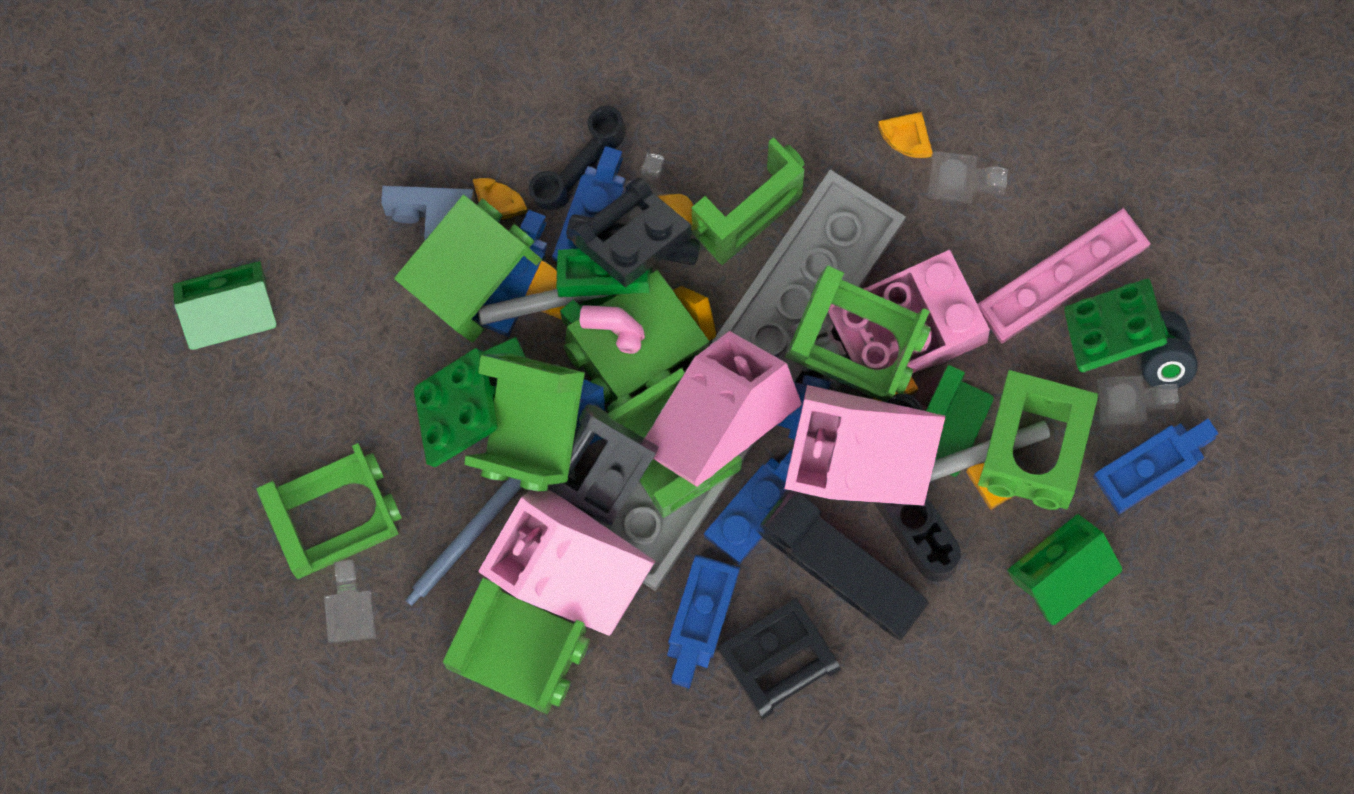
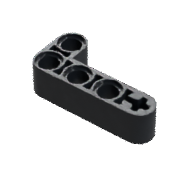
M896 394L886 402L922 410L920 403L908 394ZM927 495L924 505L873 502L918 571L926 579L943 581L955 572L961 558V549ZM909 509L917 510L923 515L925 524L920 528L911 529L902 523L900 515ZM932 530L935 533L932 534L930 544L937 553L944 551L948 553L945 566L939 561L932 564L928 561L932 550L925 538Z
M786 489L759 524L756 530L758 534L889 635L901 641L929 605L927 599L819 517L821 511L805 496L797 491Z

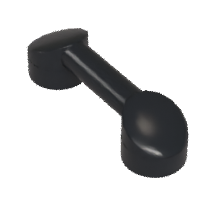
M602 106L590 114L588 129L593 138L559 175L552 171H544L532 178L529 184V194L538 207L546 210H557L564 207L570 199L569 190L585 173L587 166L591 167L600 157L605 146L615 149L623 142L626 126L618 109L612 106Z

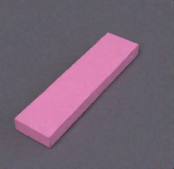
M1123 208L977 305L987 325L1000 343L1003 344L1147 249L1150 242L1125 208Z

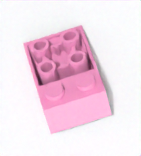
M950 250L864 288L868 292L915 313H919L923 308L930 311L925 321V325L931 327L929 336L920 353L913 350L907 364L908 367L913 369V373L939 365L988 343L990 329ZM833 304L830 305L828 310L829 316L851 361L874 370L886 369L893 365L897 359L899 347L897 339L892 332Z
M728 331L693 359L645 439L659 446L653 458L654 460L698 487L770 429L781 423L788 415L799 408L802 403L786 362Z
M807 385L787 472L785 489L828 499L924 505L945 415Z
M549 489L547 491L531 490L519 500L478 572L520 600L574 622L577 619L585 623V626L610 636L656 561Z

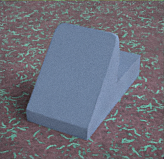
M383 186L381 203L385 215L392 216V219L396 222L416 223L419 221V217H426L425 241L463 194L475 204L476 200L473 189Z

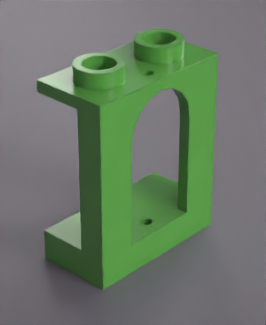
M773 137L768 143L767 170L773 176L726 217L706 196L691 207L692 234L721 265H724L802 198L804 169L802 167L804 166V161L790 145L786 144L783 147Z
M827 265L819 275L785 354V358L884 402L891 399L895 392L903 394L913 373V369L907 366L913 350L921 352L931 330L930 326L925 325L930 311L923 308L919 313H915L842 280L844 272ZM833 304L892 332L897 339L899 347L898 356L893 365L882 370L869 369L815 345L814 342L830 305Z
M1009 370L1001 393L999 408L978 486L987 488L989 492L996 496L1009 498L1015 495L1033 500L1035 505L1044 509L1056 510L1063 508L1068 510L1075 493L1098 393ZM1022 411L1067 423L1057 464L1048 473L1041 475L1029 474L1023 471L1014 460L1013 446Z
M358 443L352 446L354 454L277 487L272 481L256 488L289 567L297 579L399 534L394 522L402 519L391 493L383 497L376 481L384 478L377 460L373 453L364 456ZM352 483L362 484L371 490L376 500L375 513L368 522L308 550L304 549L288 510Z

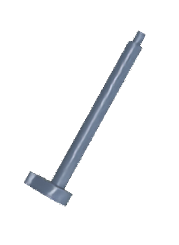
M509 477V480L505 481L412 586L414 590L406 598L405 601L413 606L421 596L424 598L522 488L520 487L521 480Z

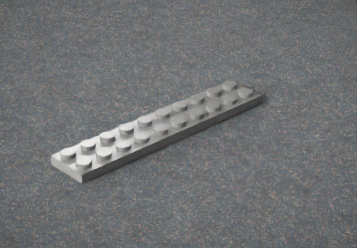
M829 170L711 344L728 331H731L786 362L793 381L797 382L804 371L801 364L785 358L791 343L786 329L800 322L820 273L827 265L844 272L842 280L861 288L905 223L906 216L834 171ZM758 440L739 454L742 463ZM734 475L665 518L661 516L640 482L634 488L611 526L595 516L592 518L656 561L643 581L645 585L656 591Z

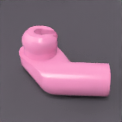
M582 306L581 328L611 330L618 336L616 345L621 352L634 354L641 349V340L645 338L643 326L622 308L607 306Z

